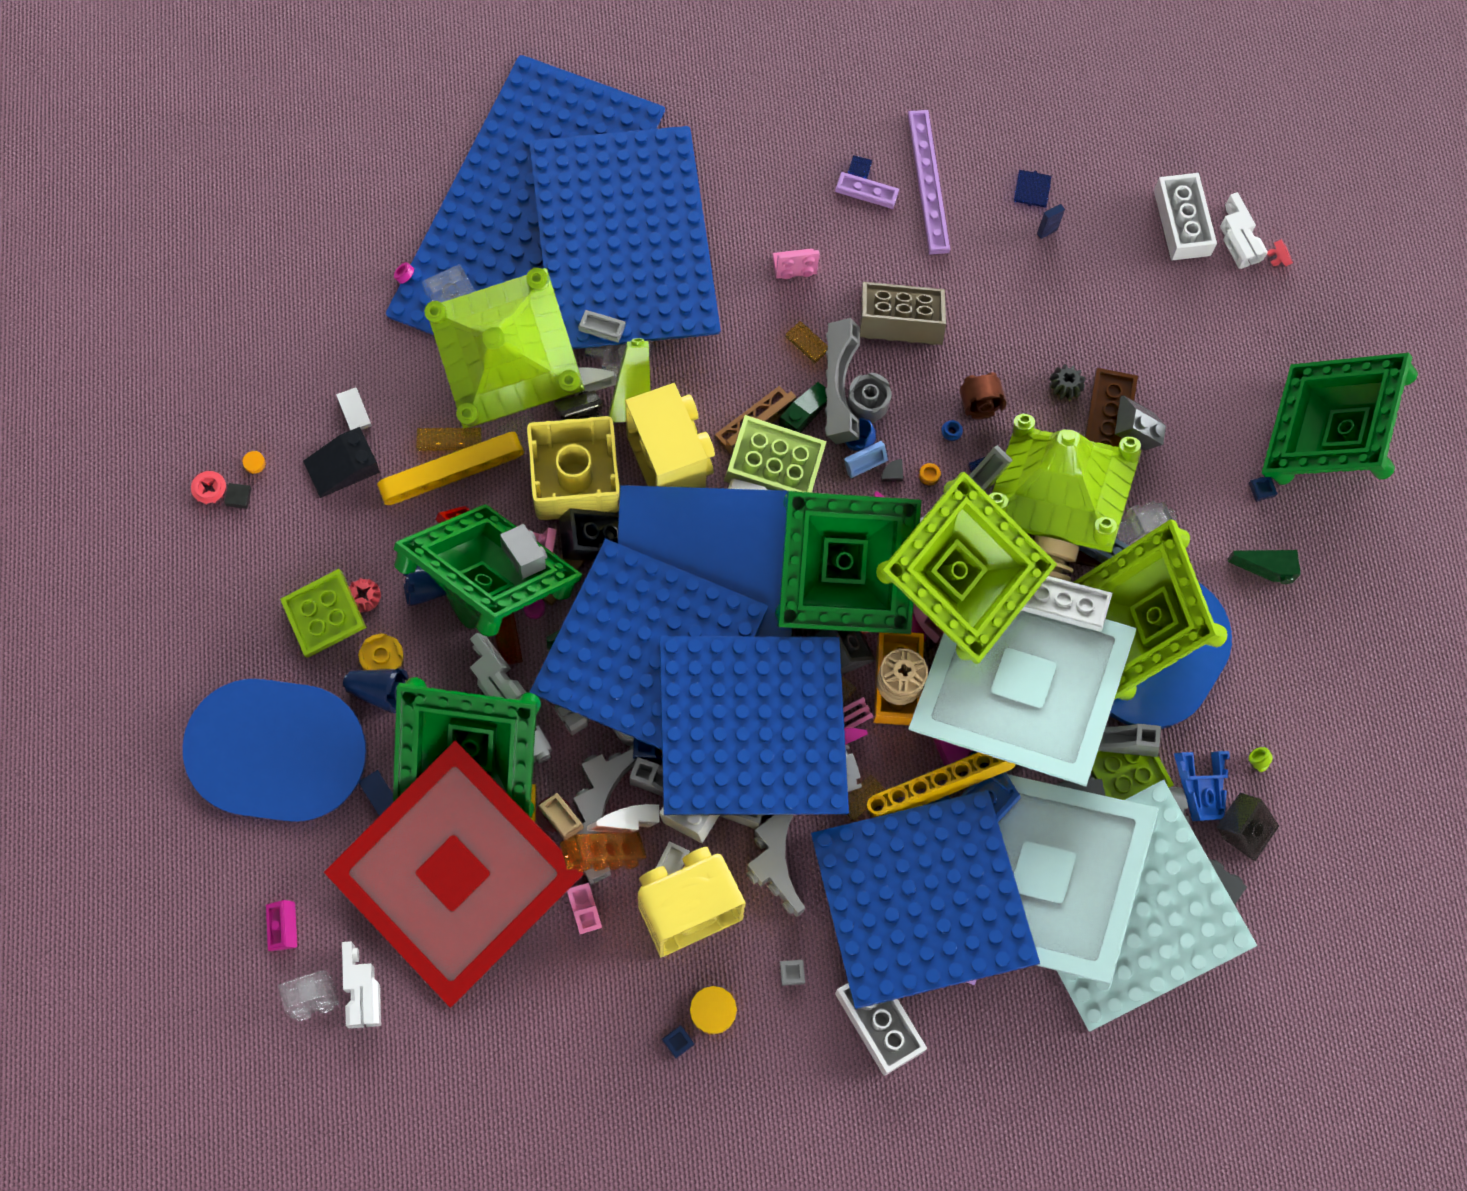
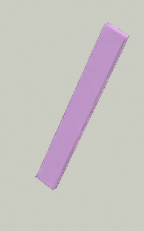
M928 110L908 111L929 255L949 253L950 245Z

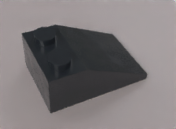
M360 427L337 436L303 460L320 498L380 473L375 457Z
M580 509L567 510L559 518L563 559L593 560L596 559L605 538L618 543L619 513Z

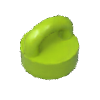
M1266 747L1256 748L1249 755L1250 763L1259 772L1266 771L1273 759L1271 752Z

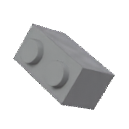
M524 524L500 534L501 548L521 579L546 569V551L542 546H538L533 531H528Z

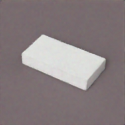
M357 388L336 394L350 430L357 427L363 430L372 426Z
M669 841L656 868L664 866L668 875L682 869L684 865L682 858L689 854L690 851Z

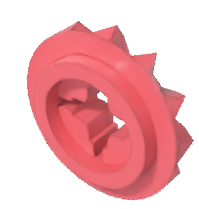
M205 471L198 474L191 483V493L194 498L206 505L212 502L216 503L217 500L223 498L224 492L227 491L224 478L214 471ZM203 484L205 486L212 485L215 492H211L209 490L206 492V489L204 488Z
M362 578L351 582L349 589L360 612L371 611L379 604L381 591L377 583L370 579ZM358 589L363 592L368 591L366 593L368 601L363 597L358 598Z

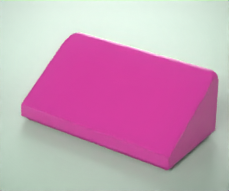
M282 900L266 904L268 951L296 948L295 902Z

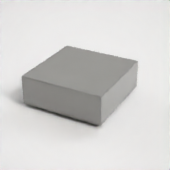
M803 960L780 961L782 986L805 984Z

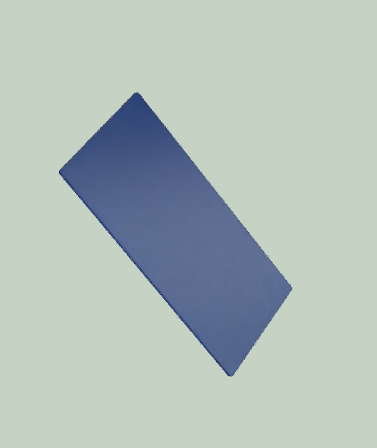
M518 56L411 263V266L414 267L413 275L407 282L400 284L386 311V316L392 320L434 335L430 321L424 313L425 306L429 302L451 300L527 275L533 268L544 269L530 141L657 129L665 113V107L530 57Z

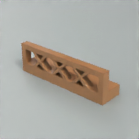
M778 386L717 432L715 438L732 455L740 431L739 426L745 415L773 424L797 397L792 391L787 394ZM779 394L782 397L775 404H771L772 398ZM759 408L767 409L758 417L755 416ZM727 432L735 433L727 440L722 437Z

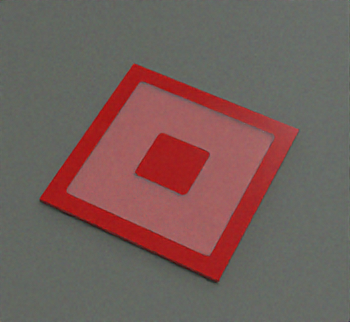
M456 740L324 871L325 875L450 1008L584 875L578 866Z

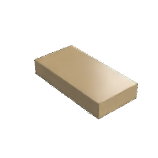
M558 793L539 805L541 812L565 841L584 828L581 821Z

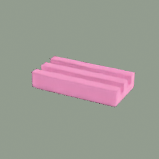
M864 697L843 707V713L859 704L862 707L845 716L844 722L863 712L865 713V716L844 726V728H854L874 717L870 713V708L866 705Z

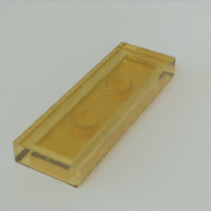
M481 427L417 428V451L462 450L482 442Z

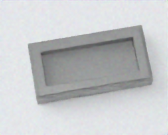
M585 310L578 329L581 332L619 343L626 322Z

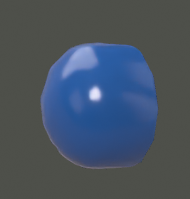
M864 418L859 419V440L845 442L850 450L858 452L875 443L876 431L871 422Z

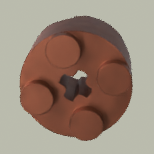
M994 372L977 377L974 375L968 376L960 387L959 392L965 414L967 416L968 414L971 415L972 419L990 418L995 415V411L998 409L1002 411L1007 405L1001 381Z

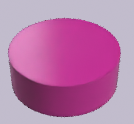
M407 262L402 263L396 269L394 278L401 284L407 282L414 273V267Z
M543 599L537 600L528 606H524L523 611L527 617L537 619L544 614L545 603Z

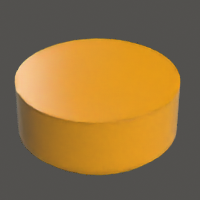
M251 451L243 457V466L247 472L256 474L265 468L266 462L260 452Z
M932 463L924 464L919 471L920 481L928 486L935 485L941 476L939 467Z

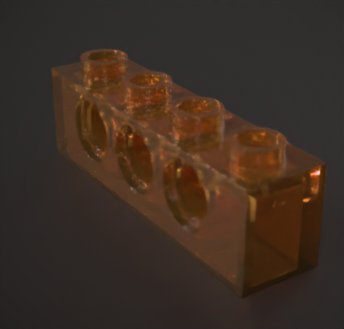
M639 832L575 834L560 842L567 870L577 869L578 872H583L594 868V871H600L607 867H610V870H616L623 866L626 869H632L639 866L638 862L647 858Z

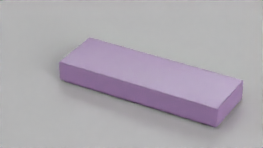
M841 172L835 192L893 209L899 189Z

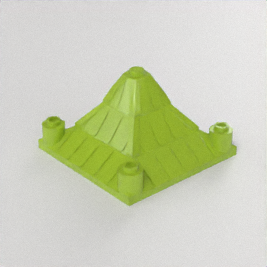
M533 268L527 275L444 302L431 301L425 306L424 313L430 321L457 407L456 415L464 430L586 391L547 268Z
M1020 414L1016 416L1013 433L1006 450V454L1013 461L996 480L993 491L989 496L1028 534L1054 538L1112 553L1141 454L1140 441L1134 437H1124L1120 440L1119 447H1113L1089 441L1073 430L1064 429L1052 433L1034 429L1035 420L1031 415Z
M961 472L955 479L945 484L944 494L894 555L888 561L878 565L876 574L881 582L885 584L893 583L931 621L957 644L956 653L960 659L965 661L971 660L973 663L979 664L1056 567L1057 563L965 472Z
M1172 519L1073 582L1111 592L1112 597L1105 619L1137 628L1114 700L1117 698L1125 701L1131 700L1136 694V685L1147 678L1157 674L1162 669L1167 668L1205 644L1212 647H1220L1227 640L1228 634L1225 627L1214 623L1192 564L1189 561L1186 548L1190 543V535L1184 529L1179 528L1176 521Z

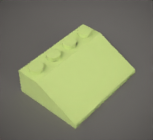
M745 415L724 481L730 483L731 479L735 478L764 486L768 490L812 492L827 441Z

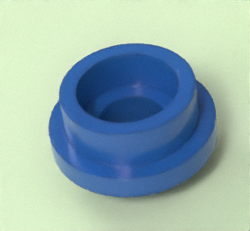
M950 420L943 424L941 432L945 439L956 441L962 436L963 428L959 422ZM952 429L955 433H949L948 430Z

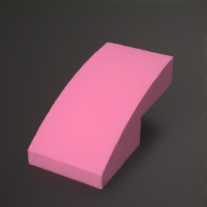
M913 603V613L920 627L935 643L940 642L944 632Z
M589 882L570 888L567 893L579 933L584 934L602 928Z

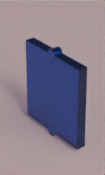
M1019 170L1014 202L1046 208L1052 176L1040 174L1037 171Z

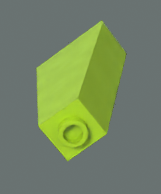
M635 338L626 343L609 408V417L612 418L613 423L626 422V399L651 391L649 342L644 341L642 338Z

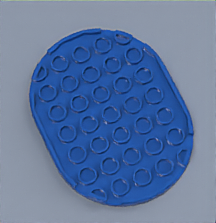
M1201 583L1199 585L1214 623L1225 627L1228 634L1227 640L1220 647H1212L1205 644L1167 668L1162 669L1157 674L1147 678L1136 685V694L1131 700L1115 699L1109 714L1114 719L1126 725H1157L1164 729L1185 721L1204 702L1229 659L1232 647V631L1223 606L1213 593Z
M266 679L238 680L213 691L193 712L183 738V761L186 773L194 788L205 800L215 807L233 814L289 822L314 820L340 807L357 788L364 772L367 756L366 739L361 724L355 713L343 700L318 687Z

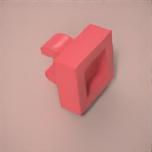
M1282 239L1274 242L1276 249H1270L1267 253L1269 257L1277 255L1275 260L1270 261L1271 264L1277 266L1282 262L1285 267L1292 264L1293 261Z

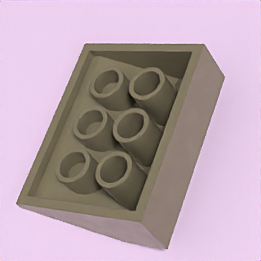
M863 282L860 337L943 345L946 328L945 289Z

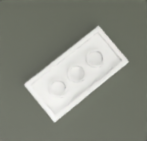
M1048 576L1021 611L1102 632L1112 593Z

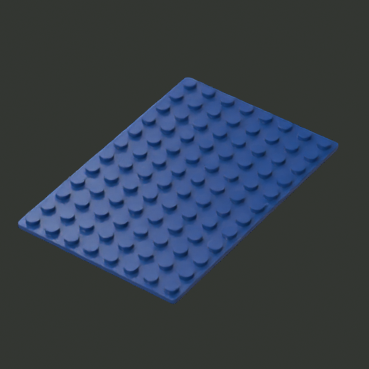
M681 126L530 141L543 268L548 270L572 349L626 344L635 338H642L644 341L650 342L720 334V321L690 127ZM585 310L625 321L626 326L619 343L579 331L578 326Z

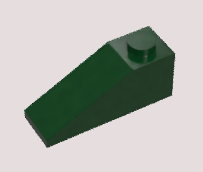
M817 382L796 399L781 415L779 426L802 433L826 406V387Z
M1298 550L1233 551L1228 557V563L1272 582L1291 584L1301 574Z

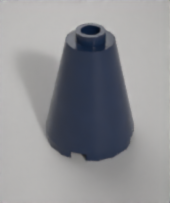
M418 565L415 572L403 574L405 576L404 592L406 602L409 604L408 606H415L447 595L431 576Z
M400 668L355 670L345 675L343 687H345L347 693L395 714L397 685L405 683V680H408L409 677L407 671Z

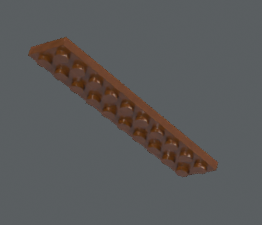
M1096 368L1085 438L1095 443L1119 447V442L1123 438L1115 435L1120 397L1124 395L1133 401L1135 400L1137 375ZM1080 550L1078 551L1076 562H1071L1091 567H1097L1102 564Z

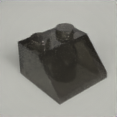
M595 390L590 392L583 391L571 398L564 397L554 403L558 421L603 416L602 401Z
M1240 792L1216 828L1226 842L1250 859L1256 861L1278 829L1279 824L1262 799Z

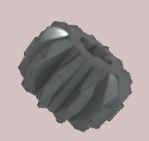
M1066 364L1062 366V369L1057 367L1050 376L1049 388L1054 389L1053 395L1060 394V400L1064 396L1069 401L1073 396L1077 398L1085 388V376H1080L1081 370L1075 371L1074 365L1071 368H1068Z

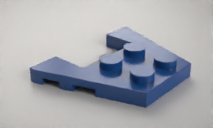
M972 751L970 755L976 754L978 752ZM982 763L981 765L983 767H987L989 764ZM1006 772L970 786L961 795L964 796L988 790L998 822L1021 799L1020 794ZM945 796V797H943V798H940V799L935 800V801H933V802H930V803H928V804L935 803V802H940V801H944V800H948V799H952V798H950L949 796Z
M1229 751L1211 752L1213 775L1208 776L1195 775L1193 752L1174 753L1192 821L1225 819L1227 791L1223 790L1224 778H1228L1225 760L1229 759Z

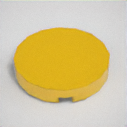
M382 633L367 638L363 642L358 654L360 665L364 670L400 668L404 659L403 648L398 640L393 636Z
M716 986L706 987L697 992L692 999L690 1007L691 1020L699 1030L712 1035L723 1033L729 1029L735 1020L737 1012L736 1002L732 995L724 988Z

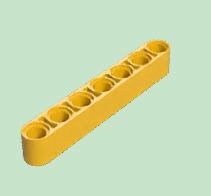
M508 432L380 480L377 486L384 504L393 505L517 459L524 454V449L517 433Z
M978 752L873 795L867 802V808L871 817L874 818L923 806L1009 771L1016 764ZM982 763H988V764H989V765H988L987 767H985V768L979 767ZM963 771L968 772L965 776H958ZM941 780L947 781L944 785L937 784ZM919 789H926L925 792L921 794L916 793ZM899 797L905 798L902 802H895ZM877 806H884L882 810L874 811Z

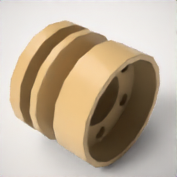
M1035 536L1034 541L1057 563L1048 576L1071 582L1072 578L1063 573H1073L1074 570L1065 565V562H1076L1079 546L1054 538Z
M910 649L891 651L884 658L877 676V688L880 695L886 701L895 705H906L915 701L920 696L928 677V667L925 660L917 652Z

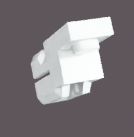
M1238 192L1231 194L1225 204L1229 215L1225 216L1220 228L1225 235L1223 240L1238 268L1242 269L1250 266V264L1253 265L1263 261L1268 251L1261 239L1253 235L1252 232L1256 225Z
M479 633L473 635L470 638L474 644L473 648L482 657L470 668L477 676V685L485 696L518 700L522 694L527 693L518 681L510 680L506 672L511 668L487 636Z
M352 941L342 942L343 990L346 993H351V1001L345 1006L346 1026L348 1028H363L364 1024H366V1027L381 1026L380 984L375 980L374 966L371 963L355 965V962H359V949L355 948Z

